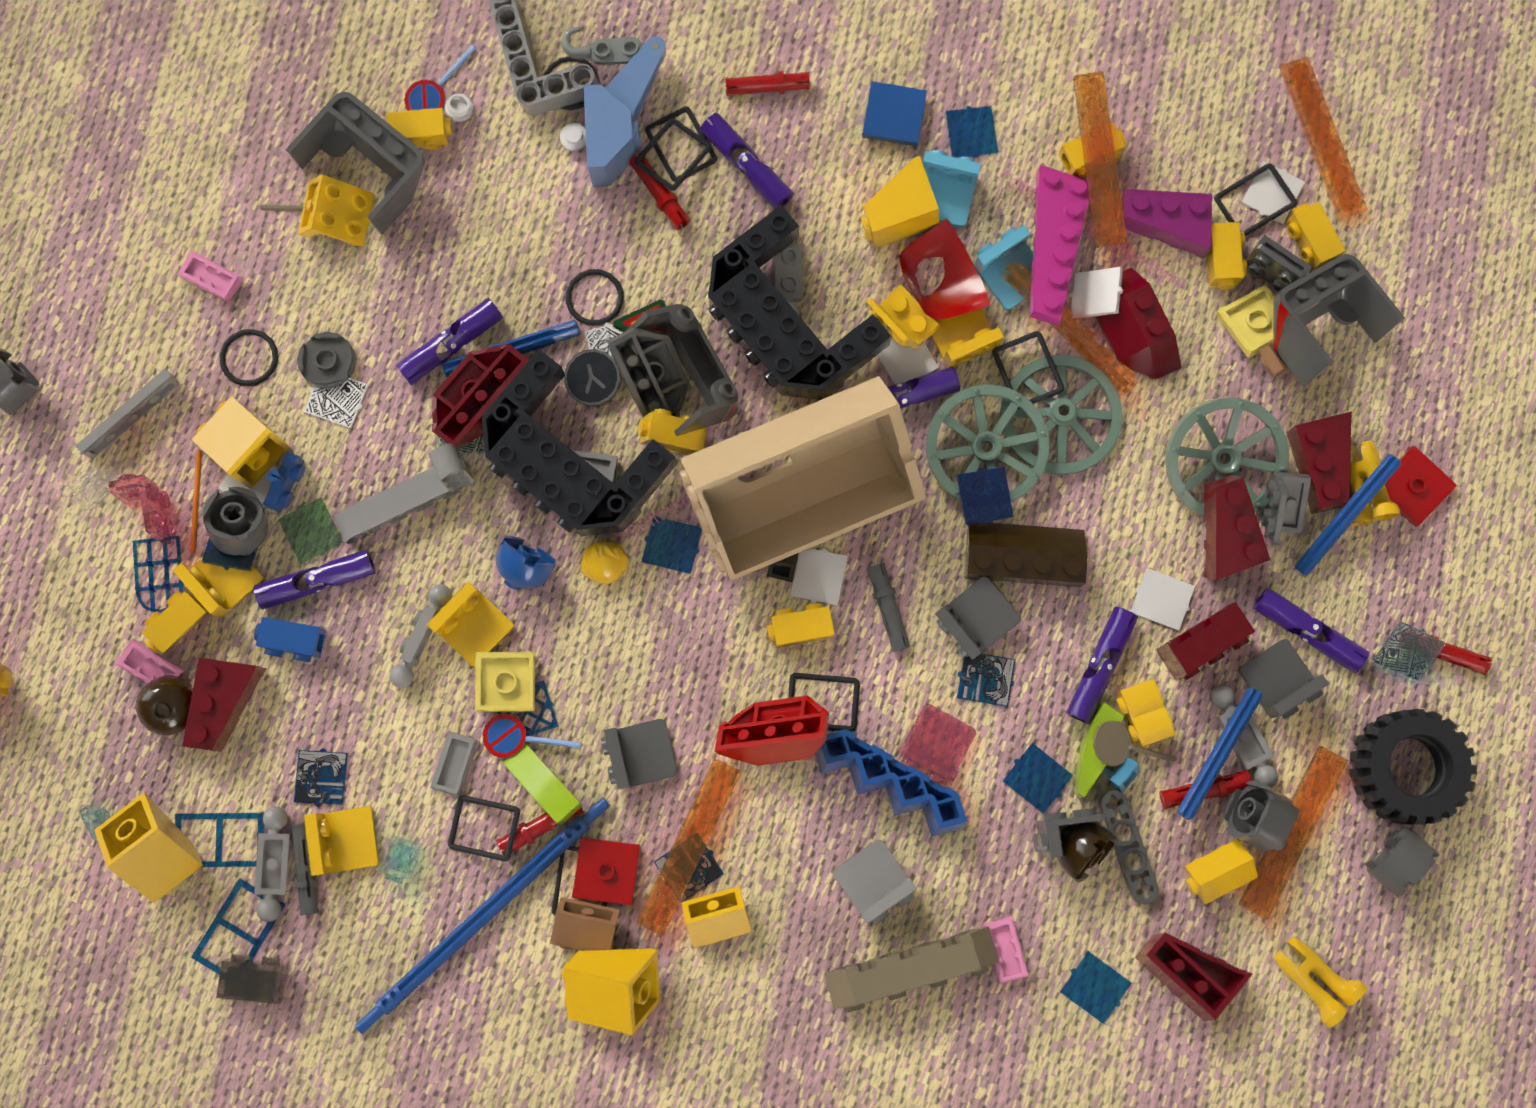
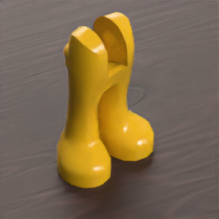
M1373 440L1362 441L1361 452L1363 460L1361 461L1357 448L1351 444L1350 488L1352 496L1363 485L1365 477L1368 478L1381 463L1379 452ZM1385 484L1373 497V508H1371L1369 502L1349 527L1374 524L1376 520L1385 521L1401 515L1398 505L1390 500Z
M1292 937L1286 943L1304 961L1297 966L1280 951L1275 954L1274 960L1282 971L1316 1003L1323 1024L1327 1028H1332L1343 1019L1347 1013V1008L1321 988L1311 978L1310 972L1316 974L1346 1006H1351L1358 1002L1366 993L1368 987L1360 980L1343 979L1313 949L1298 938Z

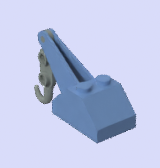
M573 27L565 32L561 42L562 48L567 55L575 59H585L599 65L626 64L605 88L601 84L584 85L588 172L593 187L611 186L629 166V161L636 155V149H641V134L637 119L662 61L666 56V44L662 38L657 36L651 37L646 43H641L640 40L634 37L598 39L585 47L575 48L570 44V38L573 34L580 32L581 29L580 27Z

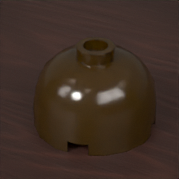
M163 675L150 681L142 688L136 701V713L140 723L147 730L157 735H173L184 731L193 691L190 682L174 675Z
M1093 822L1079 823L1074 828L1068 825L1060 834L1063 857H1058L1061 867L1076 882H1082L1089 877L1085 873L1087 868H1092L1097 862L1099 866L1114 846L1111 840L1116 839V836L1107 828Z

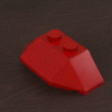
M808 695L753 703L736 714L729 722L725 721L719 725L715 752L718 755L756 766L811 759L826 741L829 712Z

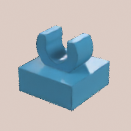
M1128 757L1125 762L1119 765L1117 770L1111 771L1105 766L1103 772L1108 778H1111L1112 786L1123 793L1140 773V767L1137 762Z

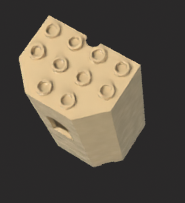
M880 376L680 459L683 471L679 473L685 491L690 498L693 511L707 538L706 541L720 572L726 571L730 581L927 499L916 460L910 449L911 443L900 405ZM790 455L791 462L753 478H739L743 474Z

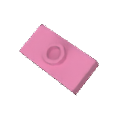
M194 251L190 252L177 274L180 278L227 303L231 301L243 281L241 276Z
M135 639L131 640L116 662L117 666L147 684L163 675L181 677L185 671L180 666L155 653Z
M1013 916L983 923V927L989 926L999 959L998 963L993 964L998 983L1003 984L1029 977Z

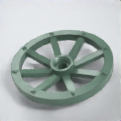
M1052 355V359L1064 384V391L1057 394V399L1052 396L1042 400L1049 406L1048 408H1037L1042 417H1047L1048 421L1045 424L1048 432L1054 427L1058 428L1056 463L1047 461L1043 473L1071 475L1093 467L1110 452L1121 430L1122 406L1115 386L1098 367L1078 357ZM1046 357L1037 359L1024 366L1010 381L1013 390L1017 391L1019 386L1023 384L1036 396L1047 393L1045 389L1030 378L1031 375L1050 368ZM1066 368L1077 370L1091 378L1071 399L1067 398ZM1099 386L1107 399L1110 411L1077 408L1076 405ZM1002 399L1000 418L1010 405V401ZM1021 409L1015 411L1003 429L1004 438L1017 436L1013 428L1012 419L1029 418ZM1058 409H1065L1067 411V415H1061ZM1076 418L1110 421L1107 436L1101 446L1096 443ZM1067 427L1074 431L1093 454L1082 460L1066 463ZM1038 441L1010 447L1022 462L1032 468L1034 467L1037 456L1032 454L1030 450Z
M976 385L952 395L935 413L927 433V460L937 482L954 498L964 503L977 499L981 507L985 505L984 507L992 505L995 507L996 505L991 496L980 498L983 495H978L972 498L977 495L974 494L966 498L973 494L969 493L962 497V494H966L965 491L961 492L967 475L969 479L966 484H968L971 479L970 476L976 472L983 461L986 464L987 473L990 475L988 476L989 480L1000 485L999 478L997 480L993 479V476L997 474V472H994L996 470L994 459L1011 467L1027 477L1018 487L1003 493L1004 496L1000 499V501H1003L1002 499L1005 500L1006 496L1008 499H1006L1007 503L1005 504L1013 502L1026 494L1037 483L1044 472L1049 456V435L1040 412L1022 394L999 385ZM982 396L998 397L1011 402L992 432L988 431ZM972 398L979 431L978 435L948 415L957 405ZM1019 407L1029 417L1035 432L1000 439L999 435ZM942 422L970 441L972 445L937 451V436ZM1038 441V453L1033 469L1001 451L1003 448ZM983 443H989L991 445V451L984 452L981 448V445ZM974 454V459L962 475L961 485L959 484L960 481L955 484L950 480L939 460ZM991 487L992 492L999 490L998 488ZM1001 491V493H1000L999 496H996V495L993 494V496L997 498V499L993 498L996 503H997L998 499L1000 498V496H1001V494H1002V491Z
M1240 398L1213 399L1193 408L1176 425L1166 449L1165 466L1171 488L1185 506L1204 516V505L1194 499L1189 491L1215 470V480L1226 477V473L1242 476L1238 471L1240 465L1272 472L1287 473L1289 446L1281 425L1262 406ZM1221 409H1232L1223 442L1220 443L1205 415ZM1243 410L1253 414L1265 424L1264 428L1232 446ZM1196 422L1212 448L1211 451L1181 446L1185 435ZM1272 436L1276 451L1275 463L1241 456V452L1266 437ZM1223 453H1226V460L1221 463L1220 457ZM1179 455L1209 460V463L1184 483L1182 482L1178 467ZM1245 480L1256 513L1269 502V499L1265 496L1266 487L1257 496Z

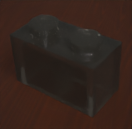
M233 953L231 958L221 961L216 998L279 1004L283 1001L288 964L280 963L281 958L263 956L262 961L250 960V955Z

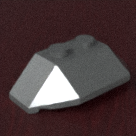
M632 328L608 340L607 344L613 359L642 417L644 418L645 415L655 409L668 410L672 412L671 416L679 417L690 382L669 335L662 332Z

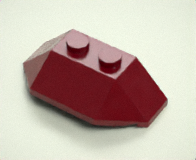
M1132 267L1124 270L1121 283L1123 293L1120 294L1119 313L1095 317L1118 363L1156 380L1182 368L1176 335L1150 283Z
M508 343L469 352L432 395V432L445 443L453 444L457 449L480 437L483 434L482 415L529 359Z

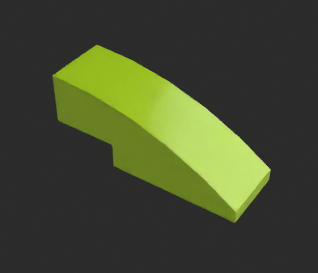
M1106 703L1100 704L1081 743L1075 775V794L1080 798L1087 795L1106 764L1098 759L1093 748V738L1096 730L1107 721L1121 723L1125 717Z
M526 743L516 755L503 761V764L558 825L562 826L583 806Z

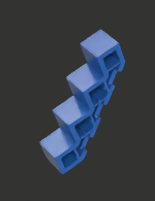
M847 729L828 733L826 741L815 753L821 774L849 767L857 795L886 788L894 816L923 809L931 837L960 830L967 823L958 792L949 787H943L931 780L930 776L912 766H906L894 759L893 755L873 744L872 746Z

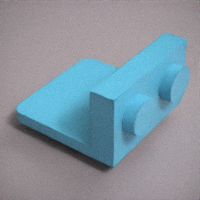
M939 150L925 151L922 164L939 207V223L947 218L952 226L964 227L967 222L981 163H976L974 159L969 157H951Z
M1025 225L1017 230L1014 227L1010 228L1001 235V240L995 245L989 243L977 252L978 256L974 264L980 277L1006 310L1014 308L1031 296L1034 252L1027 244L1031 233Z

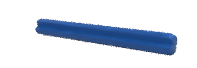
M571 320L491 347L508 343L521 354H525L580 335V329L576 320ZM467 354L442 363V369L446 377L454 371Z
M1388 454L1295 564V568L1303 575H1308L1401 466V461L1392 454Z
M1250 687L1246 690L1179 806L1177 813L1181 817L1191 820L1195 816L1263 698V694L1257 689Z

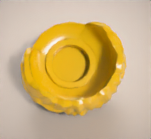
M597 541L585 549L581 559V571L588 579L600 584H610L617 581L622 573L627 570L629 559L620 544L614 541Z

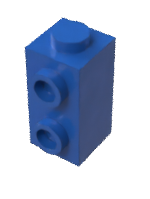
M262 617L261 623L256 625L254 640L256 641V646L265 649L264 654L282 657L283 652L294 654V660L311 662L312 657L321 658L326 629Z

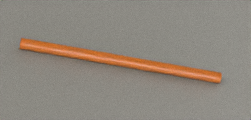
M196 450L190 553H196L202 450Z

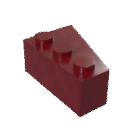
M1352 411L1298 424L1286 432L1298 473L1308 474L1311 477L1307 500L1311 515L1339 508L1349 501Z
M1229 475L1205 484V577L1217 581L1271 560L1244 477Z
M1235 601L1155 650L1174 680L1183 677L1186 681L1201 672L1199 667L1208 662L1209 665H1212L1224 658L1223 652L1230 647L1237 650L1250 642L1248 636L1254 633L1255 630Z
M199 658L182 747L222 752L246 704L250 701L259 680L263 677L266 668Z
M1165 932L1153 935L1135 956L1143 966L1203 1021L1217 1020L1253 975Z

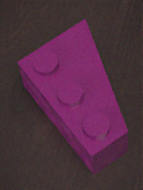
M1138 189L1125 190L1120 199L1119 227L1152 240L1161 241L1173 248L1195 254V256L1202 259L1210 251L1212 194Z

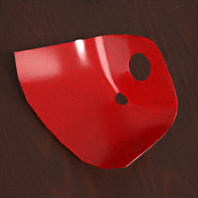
M947 218L913 241L900 253L899 261L903 277L922 310L929 317L947 319L990 306L981 278L964 244ZM943 257L944 278L932 294L923 296L915 275L918 264L926 258ZM908 278L912 281L917 293L912 288Z

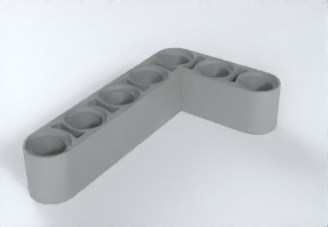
M489 0L515 95L526 113L539 115L584 101V85H579L580 81L584 78H590V81L585 85L600 84L593 69L586 64H578L540 77L519 1ZM515 19L511 25L505 26L507 21ZM522 44L519 50L512 51L516 45ZM529 70L527 75L519 76L522 71ZM563 87L560 93L553 94L555 88ZM531 95H537L534 101L526 102Z
M453 444L437 447L428 454L434 467L335 514L334 519L345 543H354V539L362 535L367 537L381 530V526L387 523L392 525L408 517L407 514L415 510L419 512L434 505V501L442 497L447 499L459 493L460 489L467 485L472 487L475 484V480L463 455Z

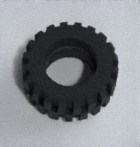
M1411 709L1379 716L1375 722L1368 723L1363 728L1365 733L1357 735L1354 741V745L1358 747L1356 751L1350 752L1349 760L1355 761V769H1349L1350 778H1357L1358 785L1353 787L1357 795H1364L1366 799L1363 800V804L1368 809L1377 810V816L1383 819H1391L1393 823L1424 825L1442 822V818H1450L1457 813L1456 807H1464L1469 800L1465 796L1466 792H1473L1476 784L1471 781V776L1477 774V765H1472L1471 757H1474L1475 753L1473 747L1467 748L1465 744L1468 741V737L1464 732L1455 731L1457 724L1452 720H1442V715L1434 711L1425 712L1424 709ZM1404 739H1415L1421 742L1430 751L1434 759V780L1429 789L1421 795L1412 796L1404 793L1396 785L1390 772L1392 751Z

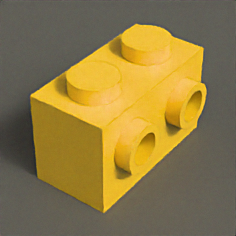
M740 886L681 902L685 924L694 948L752 932Z

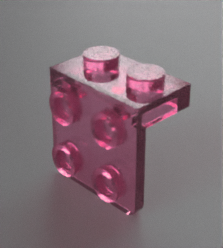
M125 474L119 476L118 480L109 481L110 494L131 509L142 507L146 532L164 545L171 544V535H174V527L171 519L168 518L167 508L170 507V499L167 492L163 491L144 474Z
M926 704L920 711L898 755L903 757L901 762L916 769L920 766L929 771L928 776L942 785H944L945 781L952 783L959 772L957 769L976 736V731L971 726L935 706Z

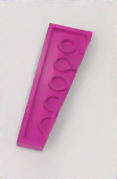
M1040 165L1036 172V212L1034 214L1035 235L1033 237L1034 259L1032 261L1033 280L1031 282L1030 317L1058 326L1063 314L1093 182Z

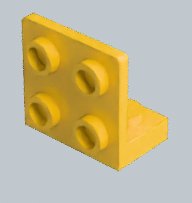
M323 174L309 180L298 235L309 238L320 233L358 247L364 246L369 224L367 216L371 213L374 194Z
M902 284L881 304L871 297L866 301L871 306V309L868 311L870 315L874 314L886 328L889 326L891 328L888 331L889 334L904 348L909 345L917 350L941 327L934 318L924 313L917 300Z
M983 309L952 318L935 319L941 327L931 335L947 368L956 367L1001 345L1004 338L999 327L992 329Z
M216 548L214 551H209L211 555L205 559L202 557L192 567L180 563L172 571L210 614L222 618L254 590V585L264 582L265 578L251 562L250 565L247 563L241 567L247 557L243 559L238 555H234L237 558L229 554L226 556L221 551L215 556ZM211 556H212V557L215 556L214 559L217 560V561H219V562H215L214 560H212ZM218 556L221 557L222 559H224V560L230 562L231 564H229V563H227V562L221 560L220 558H218Z
M467 582L426 624L473 667H475V652H491L515 627L470 582Z
M371 806L304 815L311 876L379 865L374 816Z

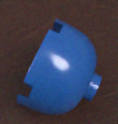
M505 536L496 554V567L499 574L505 579V585L514 590H520V588H537L544 584L556 565L554 564L555 559L538 546L536 551L529 546L522 545L525 539Z

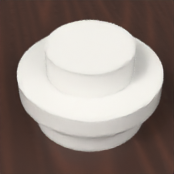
M454 94L445 103V113L453 121H466L473 114V104L467 96Z
M570 123L564 126L560 132V141L563 147L570 151L583 149L586 146L585 127L578 123Z

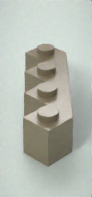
M989 926L967 930L948 938L922 943L907 950L887 953L865 962L842 966L824 973L833 1008H847V1012H853L865 1008L864 1003L888 997L889 1000L899 999L906 996V991L930 985V988L940 987L948 984L947 979L967 973H971V976L985 974L989 972L988 966L998 963L999 959Z

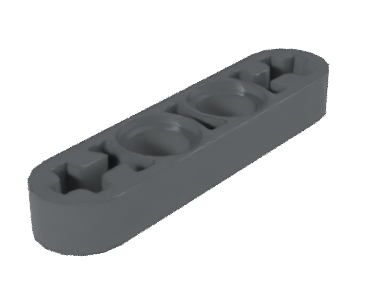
M1107 791L1103 793L1099 801L1101 813L1105 814L1106 817L1104 821L1107 829L1115 836L1116 828L1120 824H1126L1131 829V837L1128 840L1120 841L1117 837L1111 840L1114 843L1113 847L1129 893L1136 902L1150 904L1158 896V885L1128 800L1120 791ZM1113 795L1114 799H1120L1121 804L1117 806L1119 815L1126 813L1127 819H1118L1111 823L1110 817H1116L1112 808L1107 809L1106 803L1110 802L1109 796ZM1132 852L1137 853L1141 858V865L1136 870L1129 869L1125 862L1127 855ZM1146 871L1147 877L1142 876L1141 878L1144 885L1151 886V891L1147 892L1148 898L1145 899L1143 895H1137L1136 890L1140 889L1138 879L1132 881L1130 875H1139Z

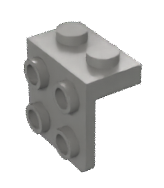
M882 840L874 841L834 870L835 878L867 924L871 921L875 925L890 915L887 911L896 903L899 907H902L915 897L912 892L917 887L907 877Z

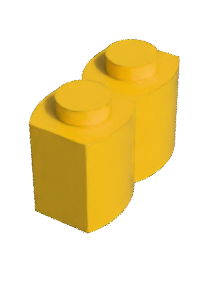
M1154 679L1117 692L1119 698L1115 699V704L1118 712L1126 715L1129 723L1126 729L1129 731L1132 744L1136 743L1138 747H1143L1176 735Z

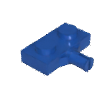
M287 451L278 470L272 469L268 471L271 475L267 474V479L272 483L263 502L264 506L281 513L283 508H287L293 498L292 487L295 481L299 482L305 472V466H303L305 461Z

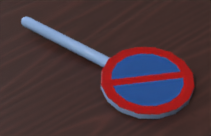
M470 46L438 83L423 79L410 85L404 97L406 110L444 108L446 97L441 86L474 52L475 46Z
M499 714L491 718L483 730V743L486 750L499 758H510L516 755L524 747L525 742L573 748L581 747L580 742L526 736V729L522 721L510 714Z

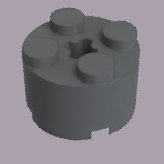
M0 348V408L7 414L12 415L40 387H37L39 385L38 380L23 363L18 362L16 364L9 360L12 355Z
M230 487L227 491L221 493L218 491L212 494L204 504L202 515L210 541L221 552L231 555L249 556L264 542L268 533V521L262 503L251 490L243 487Z
M1249 781L1246 783L1249 786L1243 790L1237 789L1234 791L1226 804L1224 819L1228 821L1229 826L1226 829L1234 837L1258 850L1269 851L1274 849L1279 851L1286 845L1287 837L1299 816V810L1288 797L1260 781Z
M1404 826L1399 831L1395 830L1384 841V844L1388 847L1379 853L1377 851L1373 853L1364 865L1369 868L1368 872L1396 897H1400L1407 892L1402 887L1407 883L1414 886L1436 862L1434 857L1439 856V853L1411 828L1407 829Z

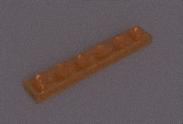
M1305 57L1282 64L1279 68L1338 221L1365 213L1368 210L1309 58Z
M1104 71L1075 75L1073 83L1096 248L1122 245L1127 243Z
M1013 261L1001 276L1030 304L1032 274L1027 267L1022 264L1018 265ZM1064 305L1062 318L1058 326L1050 325L1088 362L1103 371L1118 391L1123 395L1131 391L1138 383L1134 379V373L1127 366H1121L1113 358V352L1107 346L1100 345L1093 338L1094 335L1088 327L1082 324L1079 325L1072 318V312Z
M1323 746L1317 747L1291 799L1294 806L1299 810V816L1287 837L1286 845L1279 851L1272 849L1264 852L1256 868L1258 878L1249 882L1238 905L1265 920L1269 919L1348 762L1347 759Z
M716 758L713 759L643 905L636 924L664 936L741 774L740 770Z

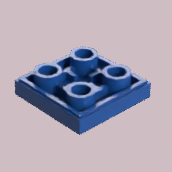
M871 81L862 138L917 147L927 90Z

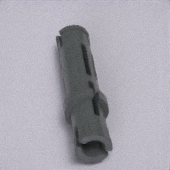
M885 563L868 567L867 572L874 590L872 596L874 600H877L892 652L911 647L894 596L896 591L894 587H891Z
M305 823L291 825L297 882L294 883L295 889H298L300 916L320 913L316 890L319 880L315 879V876H311Z

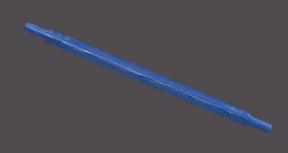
M602 797L582 817L578 815L404 977L375 1002L376 1006L354 1025L357 1031L363 1034L384 1014H390L394 1008L405 1000L408 995L580 839L583 834L591 829L589 825L611 806L606 799Z

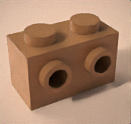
M561 897L555 914L550 944L557 945L563 949L581 951L611 950L620 910Z

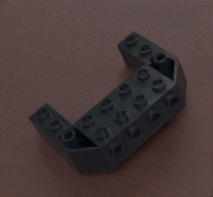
M780 205L713 256L708 293V311L717 322H721L727 329L726 333L735 344L739 343L745 351L744 354L753 366L757 365L762 371L763 378L772 389L775 387L781 396L822 400L837 392L844 386L846 379L890 345L892 336L872 314L828 350L760 269L765 263L799 238V225L786 209Z
M538 349L482 415L485 457L491 463L488 468L501 479L506 476L513 481L511 486L522 496L525 497L529 494L536 500L534 505L546 515L550 512L559 518L557 523L569 533L574 530L582 537L623 532L642 513L641 507L677 465L676 457L652 439L615 484L531 418L532 414L565 376L562 367Z

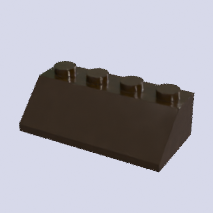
M977 521L967 524L964 579L978 580L985 576L989 577L992 581L1080 588L1086 584L1088 553L1084 530Z

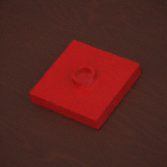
M1414 445L1399 459L1401 466L1389 478L1385 486L1390 500L1398 505L1400 513L1417 527L1458 485Z
M581 837L572 898L632 905L640 845Z

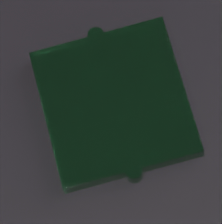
M322 498L304 507L298 506L296 511L278 519L300 564L318 555L324 556L326 551L344 542Z

